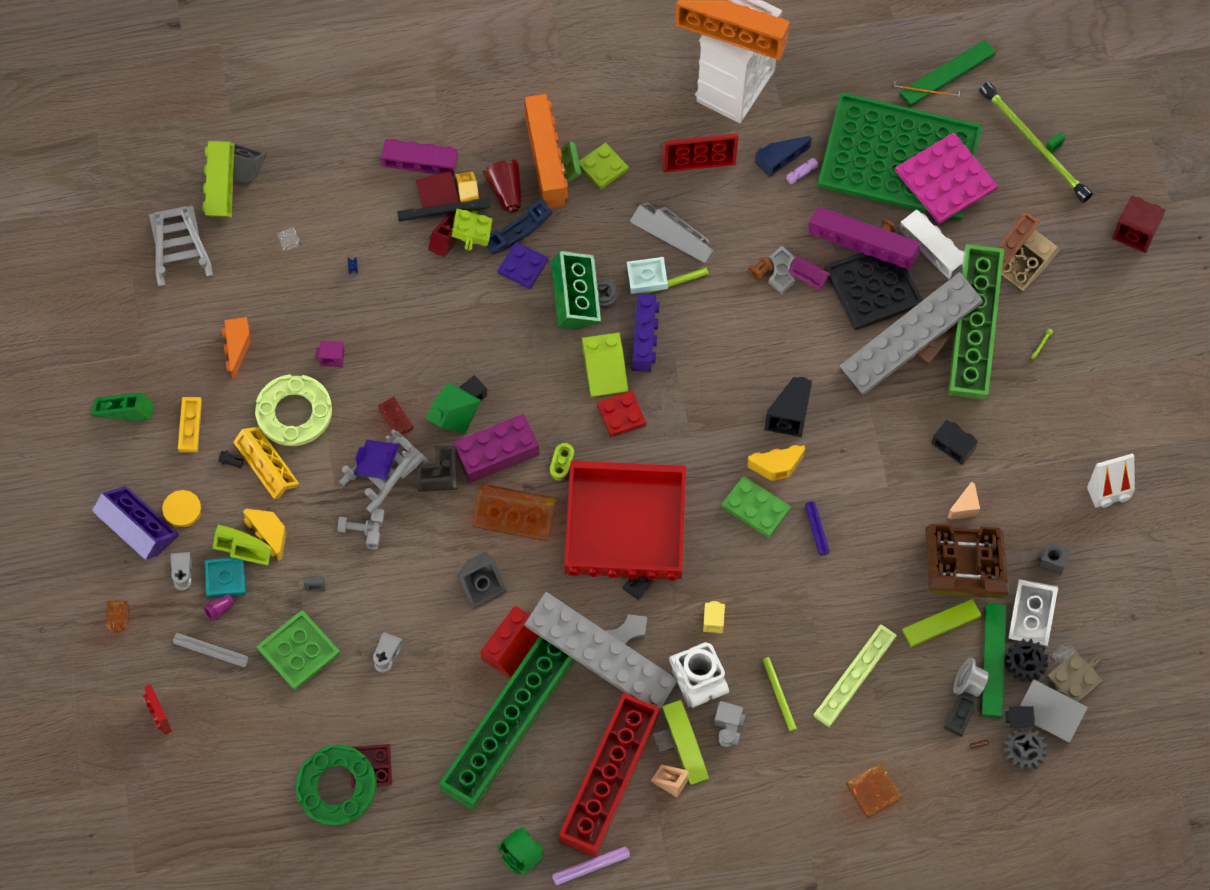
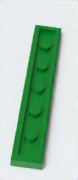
M983 40L908 87L938 91L995 56L996 51L986 40ZM905 88L899 93L910 107L933 94Z
M986 603L983 670L988 672V680L982 691L981 717H1002L1006 605Z

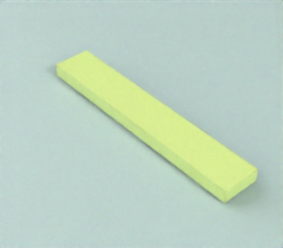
M880 624L816 710L813 717L830 728L896 639L897 635Z

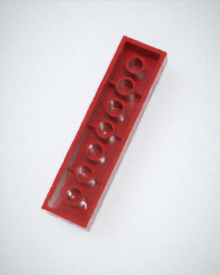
M625 693L622 694L559 833V843L594 858L597 857L660 716L659 707Z

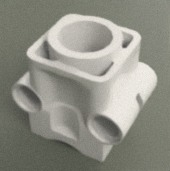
M704 642L689 648L687 651L684 650L669 657L672 674L677 679V684L688 707L694 708L711 699L713 700L729 693L728 685L724 679V669L710 643ZM703 670L707 674L699 676L692 673V671Z

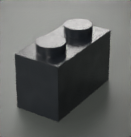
M946 420L934 434L931 444L963 465L975 451L978 441L972 434L961 430L956 423Z

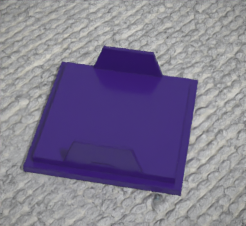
M366 440L364 447H359L356 454L357 466L354 475L386 480L399 444Z

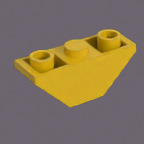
M793 445L788 449H773L767 453H753L751 456H748L747 466L770 481L789 478L803 459L805 446Z
M245 509L243 511L245 516L243 521L249 529H254L256 532L254 535L257 539L272 547L270 556H275L280 561L286 539V530L283 523L274 512Z

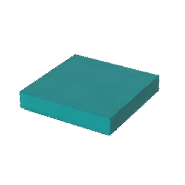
M236 558L204 560L207 599L220 598L227 594L230 596L246 595L244 560Z

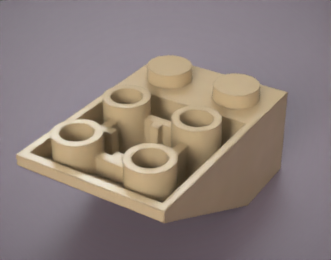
M1034 230L1002 270L1001 275L1024 291L1051 263L1060 249L1038 231Z

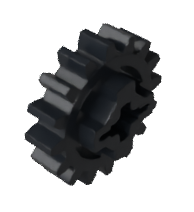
M1023 638L1021 644L1015 641L1013 646H1009V652L1005 655V658L1008 659L1005 662V666H1010L1009 673L1015 672L1014 678L1021 676V681L1028 678L1029 682H1032L1033 676L1038 680L1041 676L1040 673L1044 675L1045 668L1049 664L1046 661L1049 655L1043 654L1046 648L1040 649V642L1033 644V640L1030 639L1026 643ZM1029 656H1031V657H1030V660H1028L1027 662H1025V664H1023L1024 660L1028 659Z

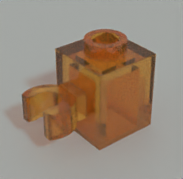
M107 601L106 625L108 630L113 632L128 630L130 607L127 601Z

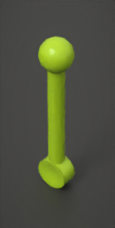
M1052 329L1046 330L1045 337L1033 353L1031 359H1036L1048 337L1053 334Z

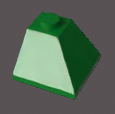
M448 382L433 401L425 419L441 428L466 434L481 400Z

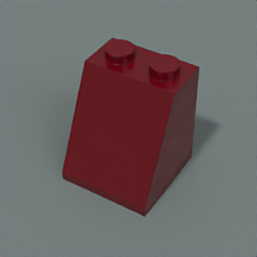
M1131 196L1118 220L1112 239L1147 253L1166 210L1159 205L1148 203L1142 198Z

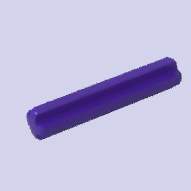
M814 501L807 502L805 509L819 555L829 554V547L816 503Z

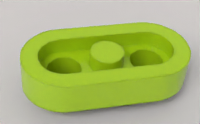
M562 443L555 449L550 465V475L555 480H564L569 474L570 461H573L574 449L570 444ZM566 453L568 456L563 457L562 454ZM557 470L563 471L561 474L556 473Z

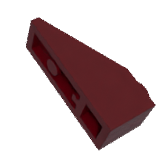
M449 213L432 231L428 247L429 251L445 257L453 248L458 239L451 237L455 213Z

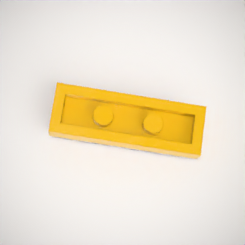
M182 397L178 440L179 452L198 453L202 409L201 397Z

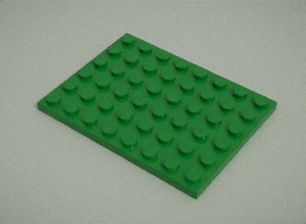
M841 92L817 187L929 213L895 172V168L952 133L957 135L975 157L982 125ZM963 210L950 219L961 221Z

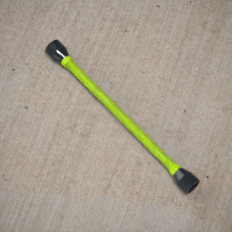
M990 81L984 83L980 87L979 92L986 99L997 104L1004 114L1012 120L1019 130L1024 133L1031 143L1039 149L1043 156L1069 182L1074 189L1076 197L1082 203L1087 202L1093 196V192L1070 175L1066 168L1058 162L1052 153L1046 149L1039 139L1001 100Z

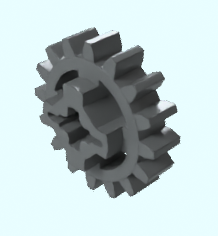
M1021 727L1019 732L1014 729L1012 735H1007L1006 739L1008 741L1004 742L1003 746L1006 749H1004L1003 754H1008L1007 762L1013 761L1012 767L1019 765L1020 771L1023 767L1030 771L1031 766L1037 769L1039 763L1043 764L1045 760L1043 757H1046L1048 753L1045 751L1048 745L1042 744L1045 738L1044 736L1038 737L1039 731L1032 733L1031 727H1029L1028 731Z

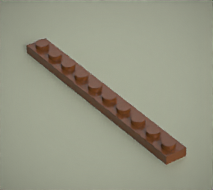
M1028 211L1022 214L996 247L1004 249L1002 270L1041 222ZM956 324L917 353L916 356L929 365L955 332Z

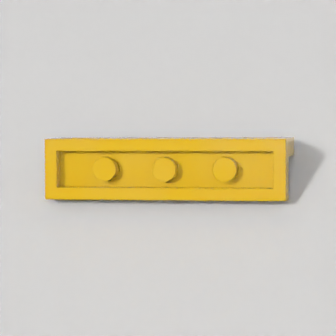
M260 428L242 429L233 443L273 499H279L287 489L297 488L299 482Z

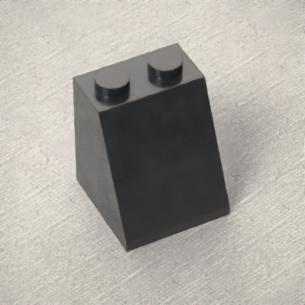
M805 377L792 378L767 410L765 431L802 437L812 380H808Z

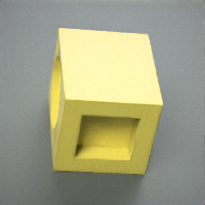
M717 601L705 603L703 632L723 633L725 604Z

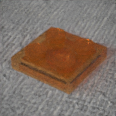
M882 764L873 767L846 783L867 819L902 800V795Z

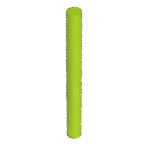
M703 268L667 280L668 288L708 275V270ZM656 291L641 292V293H637V295H638V294H650V293H653V292H656Z
M770 657L764 658L762 660L789 732H794L797 728Z

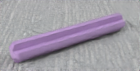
M624 846L554 873L552 875L555 885H559L630 857L629 850Z

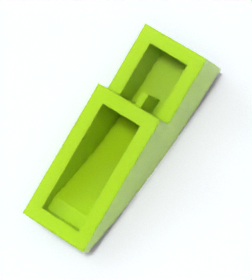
M218 525L212 549L230 552V557L269 565L272 547L247 533Z

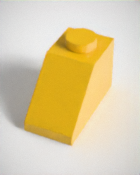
M474 172L455 174L460 202L479 199Z

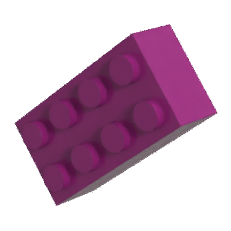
M524 414L453 442L454 453L468 483L539 455V444Z

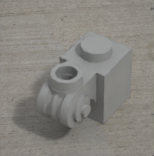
M720 701L714 726L724 729L719 733L718 742L722 747H730L733 744L737 745L740 733H737L738 727H743L746 716L742 714L743 707Z

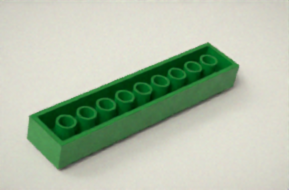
M539 636L440 781V791L470 810L475 811L576 660Z

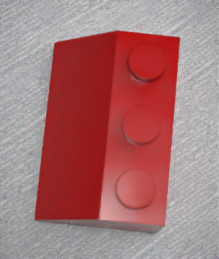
M515 605L480 651L481 660L510 679L539 638V635L524 626L530 615Z

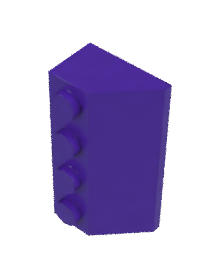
M126 486L101 493L92 510L101 521H104L114 533H117L126 544L137 551L139 556L145 560L158 556L179 536L169 524Z

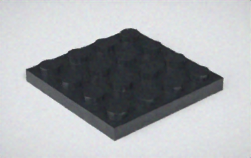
M862 252L826 265L824 268L826 272L830 273L828 278L855 331L907 312L923 301L907 268L865 255Z

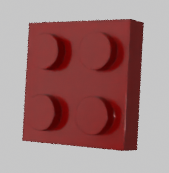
M633 390L597 402V407L610 438L646 426L645 418Z
M152 685L145 686L146 694L143 695V698L157 729H162L164 735L172 732Z

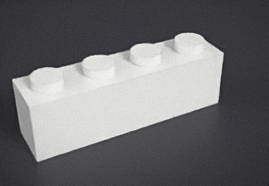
M915 210L901 221L899 232L907 238L919 241L920 252L949 280L962 271L964 252L955 247L953 241L946 238L941 233V230L928 220L925 214Z

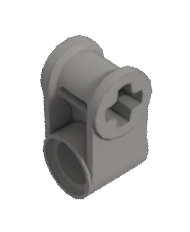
M191 552L171 553V576L174 587L179 591H186L192 583Z
M386 632L382 634L373 654L374 666L378 672L386 673L392 668L402 648V638Z

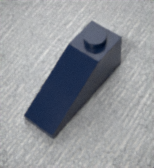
M806 136L770 143L766 147H761L756 152L755 163L768 177H771L811 148L812 138Z

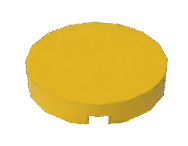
M175 491L164 500L162 506L163 516L173 527H189L200 518V500L190 491Z

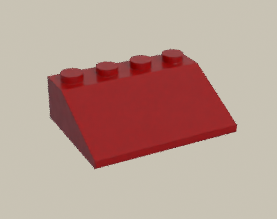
M738 134L664 141L661 144L663 172L736 165L739 136Z

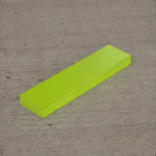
M973 599L905 627L902 629V633L910 648L975 621L981 618L982 615Z

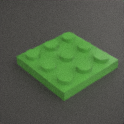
M303 610L256 646L262 656L294 691L341 654L340 650Z

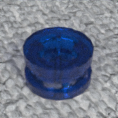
M354 257V259L347 258L349 274L352 272L358 274L357 257Z

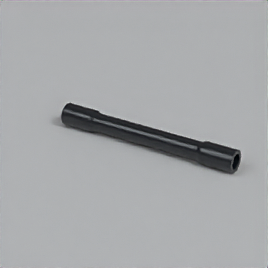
M489 197L447 205L397 211L398 220L402 222L456 213L457 209L467 211L490 208Z

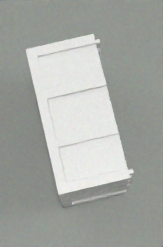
M730 0L733 3L748 6L751 9L766 12L778 18L782 16L781 9L762 0ZM702 35L699 39V42H701L698 90L695 93V96H697L696 102L741 123L774 73L776 59Z

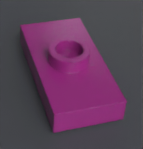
M797 255L788 270L789 273L818 290H821L830 274Z

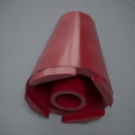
M511 159V163H506L503 160L486 167L487 171L483 170V174L502 208L509 213L517 212L519 207L522 206L518 161Z

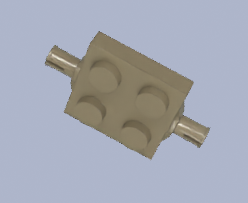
M1075 651L1050 672L1046 678L1051 682L1055 691L1079 702L1103 681L1093 669L1101 662V659L1099 658L1095 661L1098 658L1095 655L1087 662Z

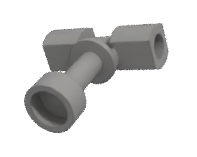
M375 509L372 512L371 520H366V524L348 522V517H339L337 531L346 533L347 529L364 531V535L367 536L366 548L376 550L379 547V528L383 526L385 512L382 509Z

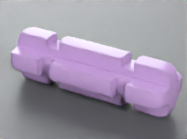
M811 158L807 161L808 163L802 164L794 172L787 174L786 180L793 184L797 179H801L810 173V170L816 169L818 162L815 158Z

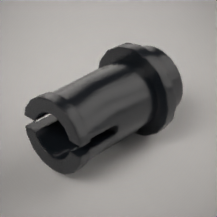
M228 450L221 451L219 462L222 465L228 464L241 469L244 457L228 453Z

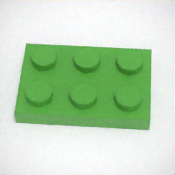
M745 476L740 479L721 505V508L768 538L771 537L791 510L790 505Z

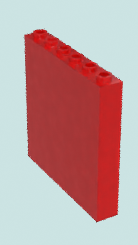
M570 461L564 574L570 576L588 575L590 577L608 576L610 578L620 576L629 579H637L639 576H643L649 580L663 578L669 581L682 579L686 466Z

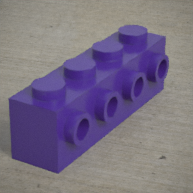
M653 294L637 295L632 371L651 372L652 363L656 362V352H653V346L657 347V335H654V330H658V319L655 318V313H659L660 302H656V295Z

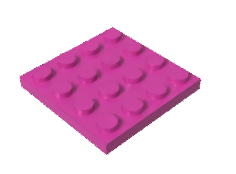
M952 133L895 168V172L938 224L943 223L998 189L996 182L955 133Z

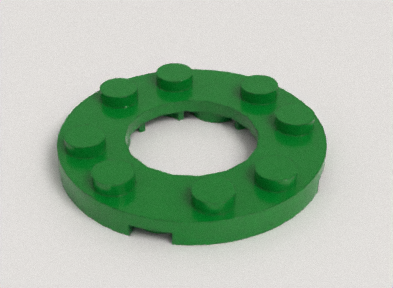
M329 745L309 756L302 764L296 780L297 799L305 813L316 822L327 826H343L359 819L371 806L377 788L376 774L370 761L361 752L346 745ZM332 767H345L353 773L356 780V787L352 797L340 805L325 803L318 793V782L321 775Z

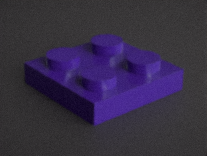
M515 242L499 267L498 274L531 289L547 264L548 257Z

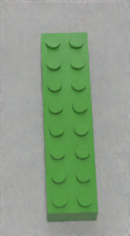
M966 244L964 249L961 274L982 298L983 303L956 323L948 389L949 396L986 400L988 396L1004 249Z

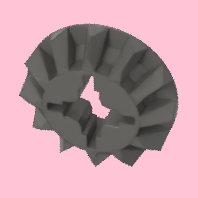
M606 279L597 280L599 305L601 308L603 306H610L613 302H616L618 297L617 286ZM607 290V296L600 297V292L603 293Z

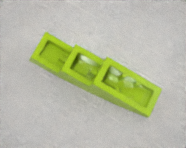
M679 700L662 706L681 765L684 770L689 772V785L692 786L709 780L682 701Z

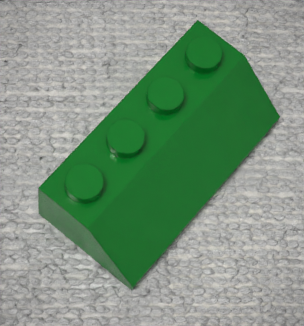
M559 251L551 261L558 328L575 330L600 323L601 315L594 255Z

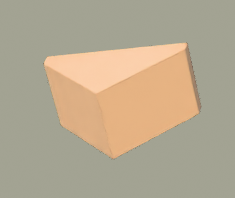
M973 482L969 484L950 509L948 514L950 520L978 516L980 506Z
M661 764L651 782L673 796L678 797L688 782L689 772L684 769Z

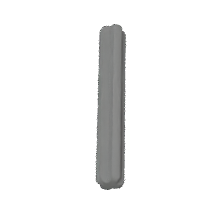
M176 633L173 638V643L242 667H246L248 663V656L180 633Z

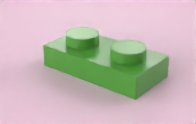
M571 141L561 147V163L564 164L565 169L564 178L569 183L581 175L576 145Z

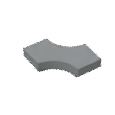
M783 246L769 256L774 273L768 283L781 295L795 284V279L788 272L795 257Z
M628 614L622 626L614 630H606V632L627 645L636 638L645 637L647 617Z

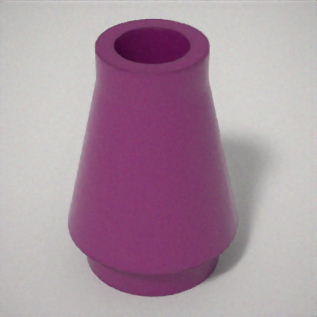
M227 594L222 598L206 603L203 609L211 621L214 619L218 620L234 605V601Z

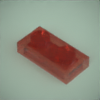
M395 397L378 405V410L391 430L398 431L401 435H404L414 429Z

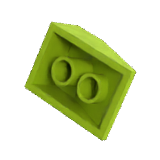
M620 333L582 338V351L591 398L628 392Z

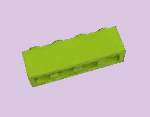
M208 141V146L205 147L207 164L204 167L206 183H204L203 190L204 194H206V199L203 202V212L209 217H232L234 143Z

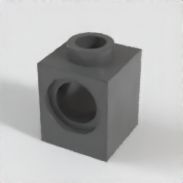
M1047 543L1045 549L1041 548L1038 557L1041 560L1039 567L1061 575L1070 550ZM1048 556H1054L1057 560L1053 561Z

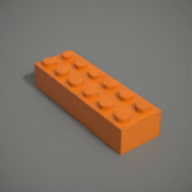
M678 0L676 3L675 26L777 60L781 59L788 44L790 21L784 18H778L766 12H760L748 6L733 3L730 0Z
M546 94L525 97V118L541 199L544 200L549 208L565 206V199H568L567 179L564 178L565 169L564 164L561 163L562 154L561 148L558 147L557 131L555 132V118L551 112L552 103L551 100H547Z

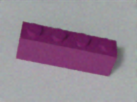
M385 139L381 156L382 167L430 174L451 171L454 177L458 161V151L450 146L441 147L434 144H419L414 141L405 142L398 139Z

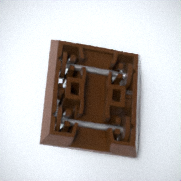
M930 524L925 528L929 591L932 594L998 599L1009 595L1004 534L1000 528L980 527V529L952 528V525Z

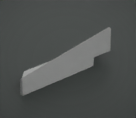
M648 202L640 204L630 220L634 225L704 263L708 261L713 253V249L708 246L710 242L706 237L666 207L655 209Z

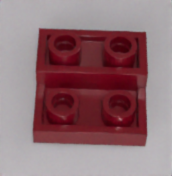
M451 171L416 179L423 208L460 203Z
M390 744L352 747L361 752L372 764L376 774L377 786L392 785ZM351 772V785L352 788H355L356 780L354 778L353 773Z

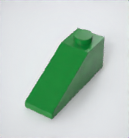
M142 393L95 398L91 415L93 417L134 422L150 420L154 402Z

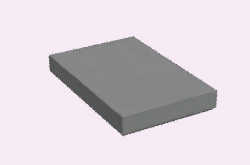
M1034 679L1020 705L1034 706L1035 726L1070 743L1088 708Z

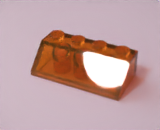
M482 483L477 491L472 527L548 542L555 516L557 498Z

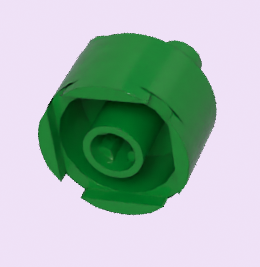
M524 827L515 829L497 845V851H502L503 853L501 858L515 874L520 872L521 877H524L543 860V847L540 843L534 842L530 838L529 832Z

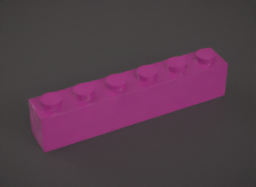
M817 207L809 221V234L814 237L828 240L831 243L845 246L848 249L862 252L865 255L879 258L882 261L896 264L899 267L911 270L920 254L919 241L821 207Z

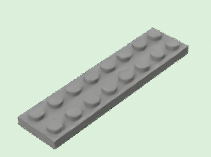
M959 272L847 359L840 367L864 396L982 304L983 300Z
M547 592L543 594L524 624L525 627L627 695L660 709L677 682L675 677Z

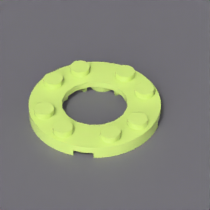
M289 374L272 380L262 389L256 400L255 416L260 430L267 438L285 446H300L314 441L326 430L332 416V404L327 390L317 380L305 375L291 376ZM288 395H300L308 399L313 410L310 419L297 427L285 426L280 423L275 416V409L281 399Z

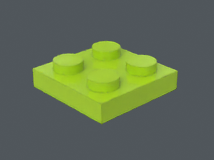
M606 142L579 161L580 169L599 190H602L629 171V166Z

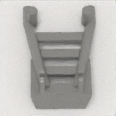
M184 206L149 214L156 244L155 274L158 287L165 286L164 276L167 274V271L163 264L200 257L199 264L201 268L205 269L206 277L213 276L210 259L199 237L193 206ZM182 217L184 222L163 226L164 220ZM186 229L190 233L189 236L163 241V234ZM191 243H194L196 247L194 250L163 256V249Z
M395 430L391 431L393 434L391 437L389 435L386 436L387 443H400L407 452L402 451L404 458L398 452L396 453L394 460L399 465L395 471L390 468L388 474L390 478L386 484L379 478L368 477L381 490L378 495L370 488L365 490V494L372 500L366 508L371 514L383 502L399 477L405 478L422 460L429 467L432 465L403 435ZM348 466L342 468V472L345 475L339 482L343 486L350 480L356 479L357 475H354L356 466L352 469Z

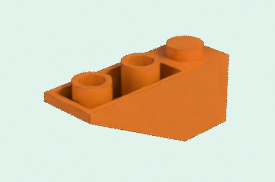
M247 317L224 320L225 327H222L223 339H227V344H224V352L229 357V361H226L227 372H231L232 379L236 377L251 343Z

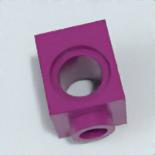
M320 341V348H316V359H319L320 366L343 367L345 352L343 342Z

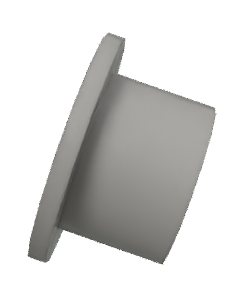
M971 657L966 659L960 667L953 687L955 694L960 695L965 691L977 697L985 688L988 672L976 667L975 659Z

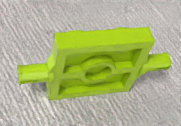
M457 209L451 237L465 241L464 248L466 250L468 248V251L472 250L473 244L487 246L493 218L479 215V210H471L469 212Z

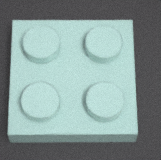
M664 257L627 262L631 294L668 289Z

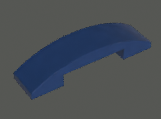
M543 199L527 208V213L499 232L495 230L490 234L486 248L492 255L513 246L515 242L523 240L553 214Z

